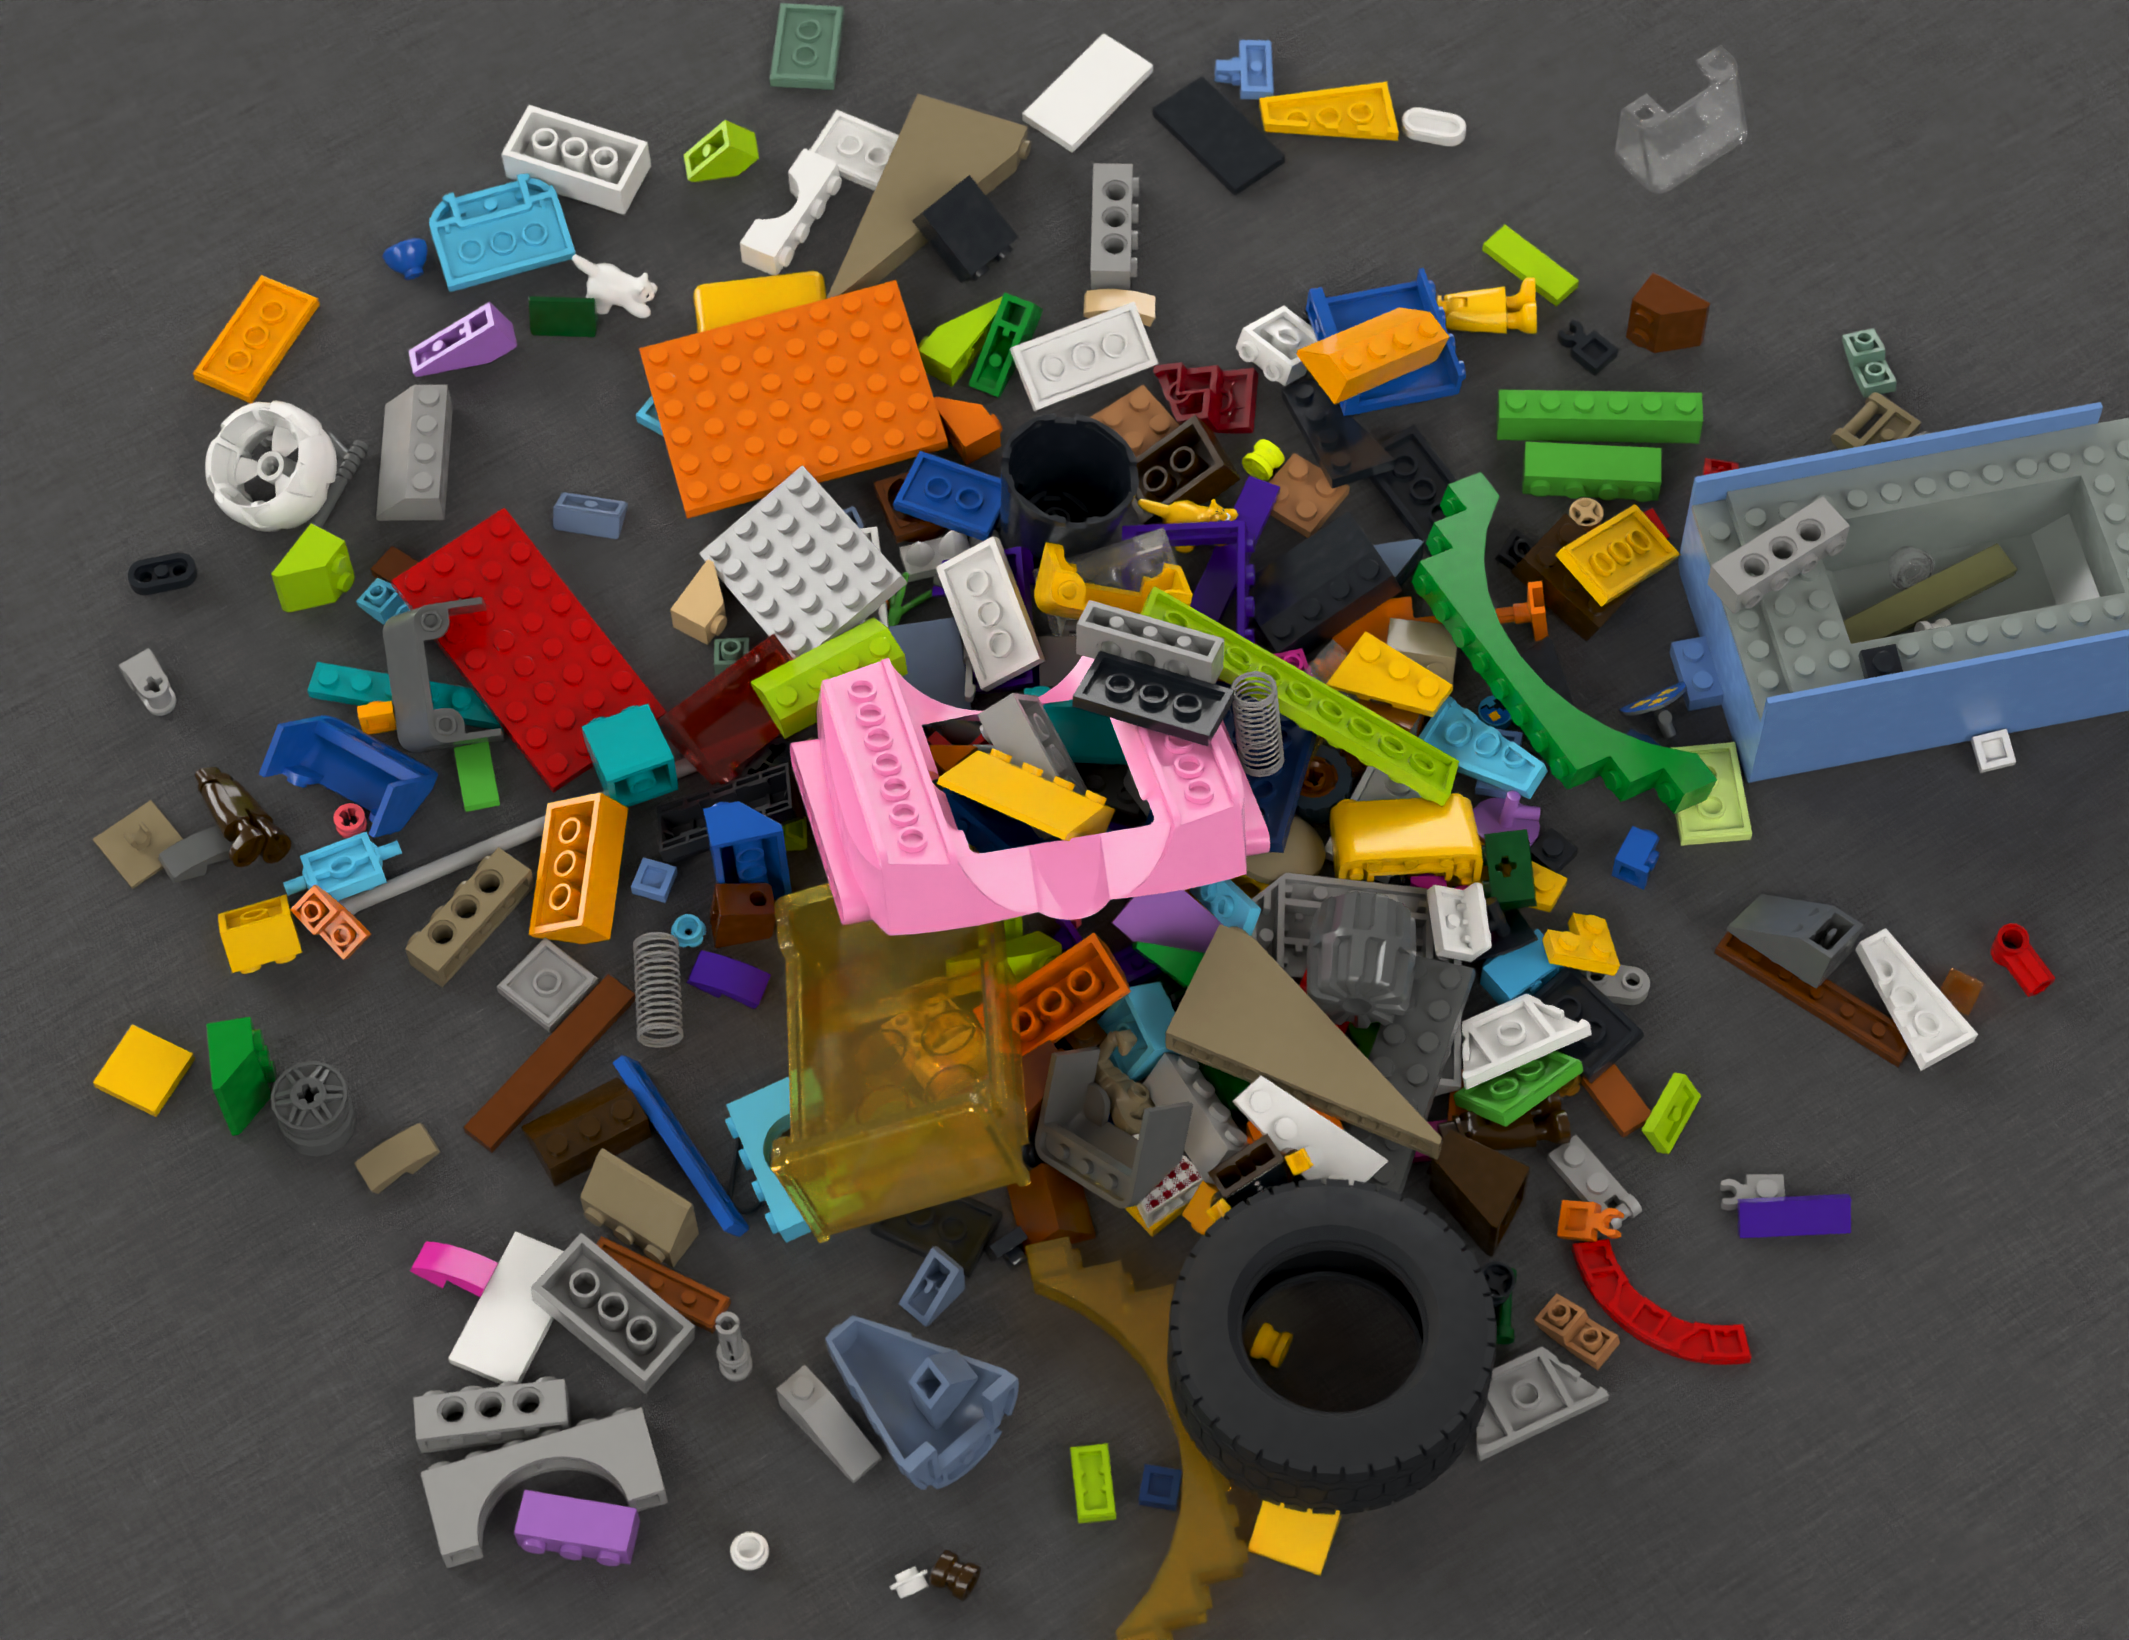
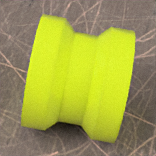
M1260 439L1254 445L1253 453H1248L1242 459V465L1250 476L1267 482L1273 476V469L1279 468L1284 463L1285 458L1275 444L1268 440Z

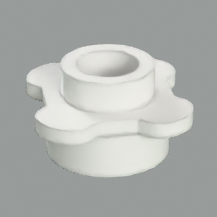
M916 1566L895 1575L897 1583L890 1586V1589H896L900 1599L928 1587L924 1577L928 1572L924 1570L918 1573Z

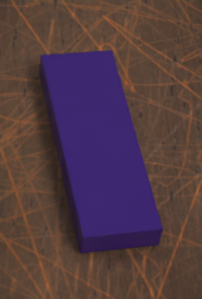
M1849 1194L1738 1199V1235L1740 1238L1851 1233V1197Z

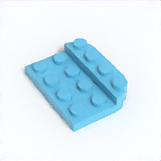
M519 174L515 182L456 198L453 192L442 197V202L435 208L431 218H429L432 240L434 241L449 292L567 261L576 255L554 187L539 179L530 178V174Z

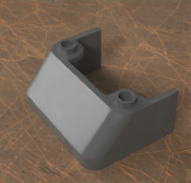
M482 597L428 604L392 616L383 627L398 740L401 746L411 753L450 749L487 741L489 743L505 741V734L501 728L466 733L465 723L459 712L451 708L433 710L424 641L436 640L444 636L449 629V616L487 611Z
M1094 1046L1052 1053L1035 1137V1147L1038 1156L1045 1163L1117 1208L1123 1209L1137 1206L1181 1162L1193 1104L1187 1101L1144 1109L1139 1139H1136L1108 1122L1110 1099L1106 1091L1094 1083L1100 1049Z

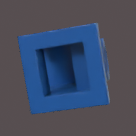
M1632 826L1614 860L1612 876L1644 890L1647 885L1649 872L1653 871L1660 856V852L1656 851V846L1660 840L1659 836L1651 830Z

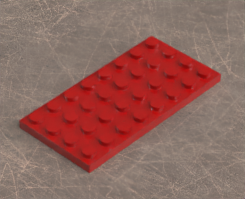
M505 507L391 580L392 587L410 610L428 604L482 597L487 611L449 616L450 625L448 631L444 636L434 641L483 704L490 710L497 722L553 793L594 766L585 745L582 726L587 725L591 720L598 717L607 718L621 713L627 707L649 704L657 723L667 718L666 710Z

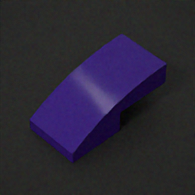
M701 950L686 983L717 998L724 994L755 1009L759 1005L771 974L741 961Z

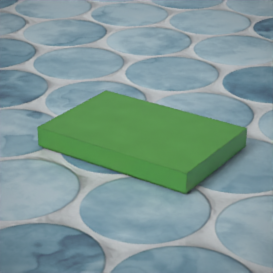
M1553 1051L1466 1090L1463 1087L1453 1095L1455 1104L1458 1107L1472 1111L1479 1116L1506 1127L1581 1074L1583 1067L1580 1060L1561 1052Z

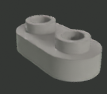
M1620 965L1615 976L1580 969V972L1612 1003L1637 1005L1648 996L1650 979L1640 968ZM1599 975L1602 980L1594 981L1590 976ZM1632 979L1635 980L1638 983V985L1631 986L1627 984L1626 981Z

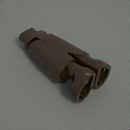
M218 767L201 768L196 771L195 778L199 782L198 791L202 794L224 838L229 842L234 841L230 847L229 857L236 867L249 866L259 855L266 863L273 864L279 862L288 854L291 848V841L287 834L279 827L273 825V819L239 782L233 781V777L222 773Z
M1559 1089L1506 1127L1479 1116L1472 1111H1466L1459 1116L1453 1115L1452 1121L1437 1123L1438 1134L1442 1137V1140H1444L1449 1129L1495 1151L1536 1147L1537 1141L1547 1140L1556 1144H1566L1571 1141L1569 1119L1564 1109L1561 1110Z

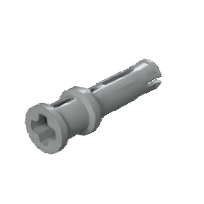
M723 1312L715 1320L719 1339L716 1354L720 1372L729 1381H741L747 1378L752 1371L753 1364L748 1343L742 1339L739 1327L740 1322L737 1315L733 1312Z

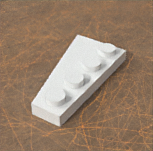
M1886 928L1859 942L1855 951L1921 1071L1974 1042L1978 1035L1977 1032Z
M1262 1075L1232 1101L1263 1136L1269 1135L1279 1152L1284 1148L1296 1150L1305 1148L1314 1166L1299 1174L1303 1180L1321 1179L1322 1184H1326V1178L1349 1180V1185L1353 1186L1354 1180L1367 1182L1389 1161Z

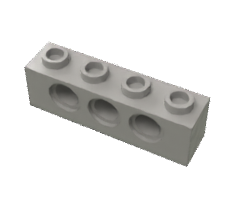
M1093 164L1091 290H1130L1131 277H1137V257H1131V250H1138V230H1132V224H1138L1139 204H1132V197H1139V177H1133V164Z
M1822 496L1712 564L1707 584L1733 614L1744 607L1747 609L1752 608L1768 592L1781 590L1789 583L1792 577L1801 572L1802 574L1808 573L1821 559L1828 555L1835 556L1840 553L1847 544L1846 539L1850 525ZM1804 539H1811L1813 540V542H1809ZM1776 556H1782V557H1784V558H1786V559H1780V558H1777ZM1748 573H1753L1758 576H1750L1748 575Z
M1089 600L1076 624V654L1095 659L1099 651H1103L1215 684L1223 670L1224 638Z
M542 1377L537 1379L536 1382L525 1384L507 1381L499 1384L498 1387L484 1389L480 1386H468L461 1389L460 1392L452 1393L436 1390L426 1392L420 1397H413L416 1441L421 1453L508 1443L514 1440H532L539 1438L540 1434L548 1430L559 1429L563 1431L571 1428L567 1386L564 1379L556 1377ZM528 1403L539 1404L538 1408L531 1413L521 1411ZM497 1407L501 1409L500 1413L495 1417L488 1418L484 1416V1413L490 1408ZM454 1412L463 1413L462 1418L456 1422L446 1421L447 1417Z

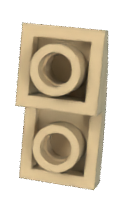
M1122 289L1089 290L1084 295L1083 317L1091 318L1135 302L1143 325L1150 327L1155 318V296Z

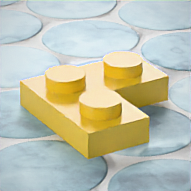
M1572 913L1567 923L1570 932L1547 929L1542 942L1549 963L1615 976L1620 963L1605 919L1595 915Z

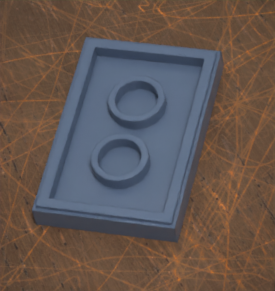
M955 618L889 626L891 634L905 654L908 674L903 676V678L918 691L936 701L956 708L971 710L970 702L965 701L966 671L965 664L963 663L960 632ZM934 723L923 724L922 728L937 725Z

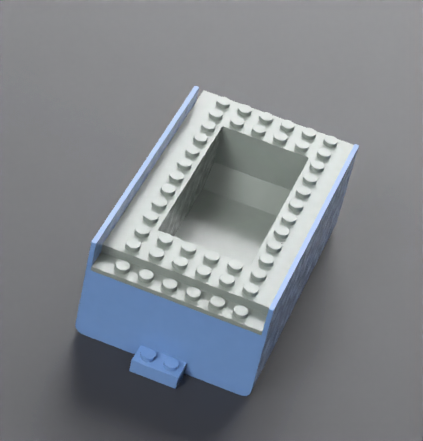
M2101 402L1695 477L1678 567L1700 637L1671 642L1669 652L1678 682L1683 681L1687 687L1683 694L1687 710L1692 711L1722 705L1733 742L1736 743L1738 758L1747 783L1971 741L1974 736L2007 729L2009 734L2129 711V418L2098 423L2103 409ZM1823 496L1850 525L1846 539L1847 544L1844 549L1835 556L1828 555L1821 559L1808 573L1802 574L1801 572L1792 577L1789 583L1781 590L1768 592L1752 608L1747 609L1744 607L1733 614L1707 584L1711 565ZM1804 539L1806 541L1813 542V540L1811 539ZM1996 543L1999 544L2018 569L2011 578L1926 620L1931 624L1935 623L1938 619L1946 618L1951 623L1949 626L1914 632V626L1896 636L1850 643L1843 620ZM1776 556L1777 558H1780V559H1786V558H1784V557H1782V556ZM1748 573V575L1750 576H1758L1753 573ZM1896 644L1903 672L1864 679L1858 656L1860 651Z

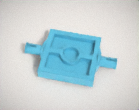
M366 831L301 855L303 875L283 882L288 896L317 885L339 902L344 898L387 883L382 870L383 860L402 854L397 840L377 847L370 841Z

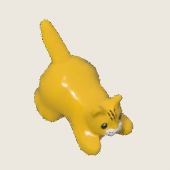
M1139 499L1137 502L1138 506L1146 512L1161 517L1163 524L1234 521L1238 517V512L1234 508L1224 509L1216 503L1215 499L1211 500L1209 507L1197 505L1188 500L1173 502L1170 505L1145 499ZM1215 544V545L1221 547V546H1225V545H1227V544ZM1195 545L1174 547L1178 552L1188 553L1193 551Z

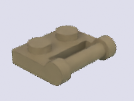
M1873 392L1866 399V405L1844 428H1838L1831 435V441L1837 448L1843 450L1913 437L1920 430L1922 422L1883 395ZM1881 413L1883 415L1861 439L1855 437L1856 433L1875 414Z

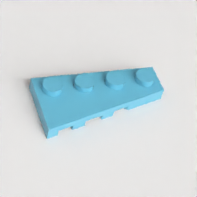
M1448 696L1434 717H1431L1418 737L1459 761L1457 772L1507 791H1517L1520 796L1531 799L1548 772L1543 762L1515 742H1510L1504 738L1497 729L1479 720L1476 714L1467 708L1461 707L1451 696Z

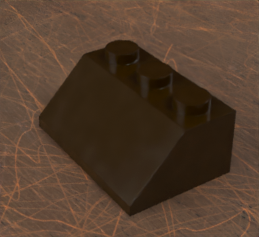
M619 1077L521 1126L525 1137L554 1187L591 1169L602 1148L616 1156L652 1137L646 1114L631 1089Z

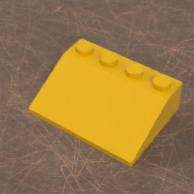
M992 748L990 754L977 750L941 775L937 784L1068 842H1070L1071 838L1106 833L1116 810L1105 805L1106 797L1087 790L1084 796L1073 791L1074 783L1055 776L1053 781L1043 778L1041 776L1044 770L1026 762H1023L1022 767L1010 763L1011 755Z

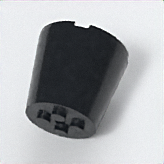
M1055 413L1042 415L1025 422L1010 436L1005 445L1001 461L1000 541L1003 549L1022 546L1031 551L1035 580L1038 577L1046 542L1063 545L1066 561L1076 564L1077 574L1081 577L1088 574L1097 564L1133 502L1138 489L1137 460L1128 443L1115 430L1104 423L1078 414L1075 415V418L1055 417Z

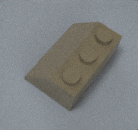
M602 1148L580 1196L584 1216L598 1227L604 1224L612 1229L614 1235L626 1245L634 1243L644 1249V1254L650 1260L659 1264L664 1262L674 1268L699 1234L693 1204Z

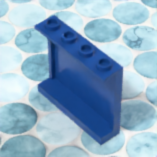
M1419 268L1417 280L1413 282L1329 298L1325 297L1322 287L1309 289L1306 311L1317 342L1399 307L1431 312L1450 336L1435 362L1339 402L1344 416L1460 393L1462 380L1466 379L1465 365L1462 360L1457 359L1454 336L1452 333L1447 332L1444 309L1442 306L1438 307L1434 282L1428 280L1424 268Z

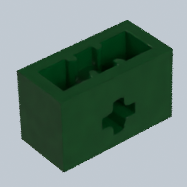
M1527 829L1484 834L1485 845H1481L1483 855L1482 867L1488 866L1489 880H1483L1485 900L1490 897H1496L1502 910L1537 906ZM1504 864H1510L1512 868L1510 872L1511 877H1504L1502 873Z

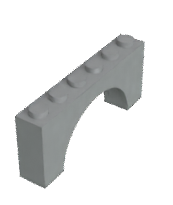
M642 1407L638 1409L623 1408L614 1412L612 1416L600 1420L595 1418L585 1419L577 1423L576 1427L563 1431L559 1429L548 1430L540 1434L539 1438L525 1442L523 1440L510 1441L504 1444L501 1449L491 1452L476 1451L467 1455L464 1460L457 1462H438L431 1465L429 1470L420 1472L446 1568L484 1558L482 1550L483 1531L494 1506L513 1487L542 1473L558 1470H575L596 1475L613 1485L625 1498L629 1507L637 1508V1512L668 1503Z

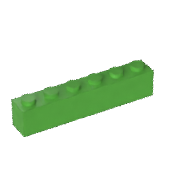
M1499 390L1496 408L1497 440L1699 443L1703 425L1702 393Z

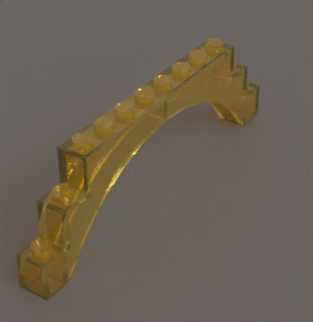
M1069 1236L1026 1245V1257L1028 1259L1027 1263L1034 1293L1082 1314L1114 1337L1144 1369L1166 1406L1179 1444L1183 1472L1181 1511L1169 1553L1150 1590L1116 1630V1639L1173 1640L1172 1633L1168 1631L1207 1623L1206 1609L1213 1608L1207 1584L1243 1577V1563L1249 1562L1244 1539L1237 1540L1234 1527L1240 1526L1235 1504L1228 1505L1225 1492L1231 1491L1230 1482L1212 1466V1461L1208 1462L1197 1449L1179 1418L1171 1394L1167 1369L1169 1310L1174 1292L1173 1284L1135 1292L1131 1272H1123L1121 1260L1083 1268L1079 1248L1072 1249Z

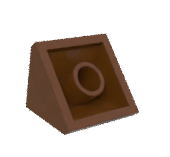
M1039 1164L1007 1186L1017 1227L1021 1226L1028 1237L1021 1242L1025 1255L1096 1238L1083 1186L1049 1164Z

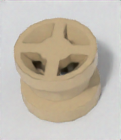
M1581 498L1572 503L1569 509V516L1588 533L1601 525L1603 509L1596 500Z

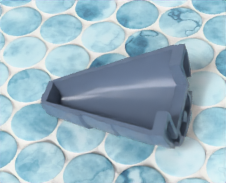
M854 1315L850 1316L842 1324L836 1325L829 1335L825 1337L827 1350L851 1396L855 1401L860 1402L875 1433L881 1436L900 1472L920 1489L926 1490L929 1485L936 1489L945 1487L969 1472L989 1452L1002 1434V1431L997 1427L1001 1424L1004 1414L1007 1416L1012 1415L1018 1395V1378L1006 1369L961 1355L979 1379L943 1426L935 1430L913 1402L909 1380L927 1356L954 1351L953 1349L913 1338L911 1333Z

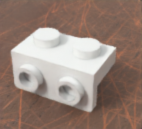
M1474 882L1465 890L1433 885L1426 890L1436 956L1471 962L1491 948V933L1486 911V900L1481 883Z

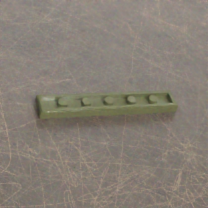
M1996 543L1843 620L1850 643L1896 636L1914 627L1917 622L1926 621L2011 578L2018 569L1999 544Z

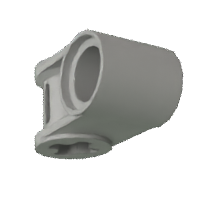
M149 648L118 665L130 688L137 693L151 714L163 716L169 714L175 708L176 696L170 687L167 676Z

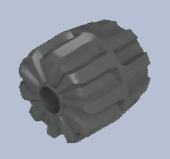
M1358 891L1346 892L1345 894L1335 897L1331 896L1324 900L1320 909H1317L1314 914L1307 949L1308 996L1336 1025H1342L1348 1021L1352 1022L1355 1028L1367 1029L1371 1022L1378 1021L1383 1026L1393 1024L1395 1014L1404 1016L1409 1007L1416 968V922L1411 917L1409 908L1403 903L1389 898L1387 895Z

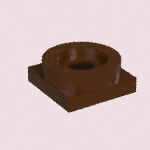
M909 472L874 482V490L884 512L886 525L892 532L896 544L904 541L916 543L917 541L932 540L940 536L947 529L893 510V503Z

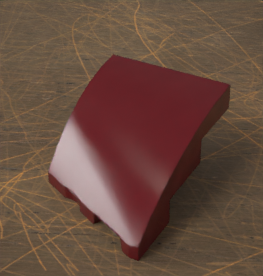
M1182 362L1153 366V371L1161 384L1166 400L1169 402L1172 413L1179 425H1182L1196 415L1215 433H1254L1259 375L1255 368L1222 371L1218 365L1187 369Z

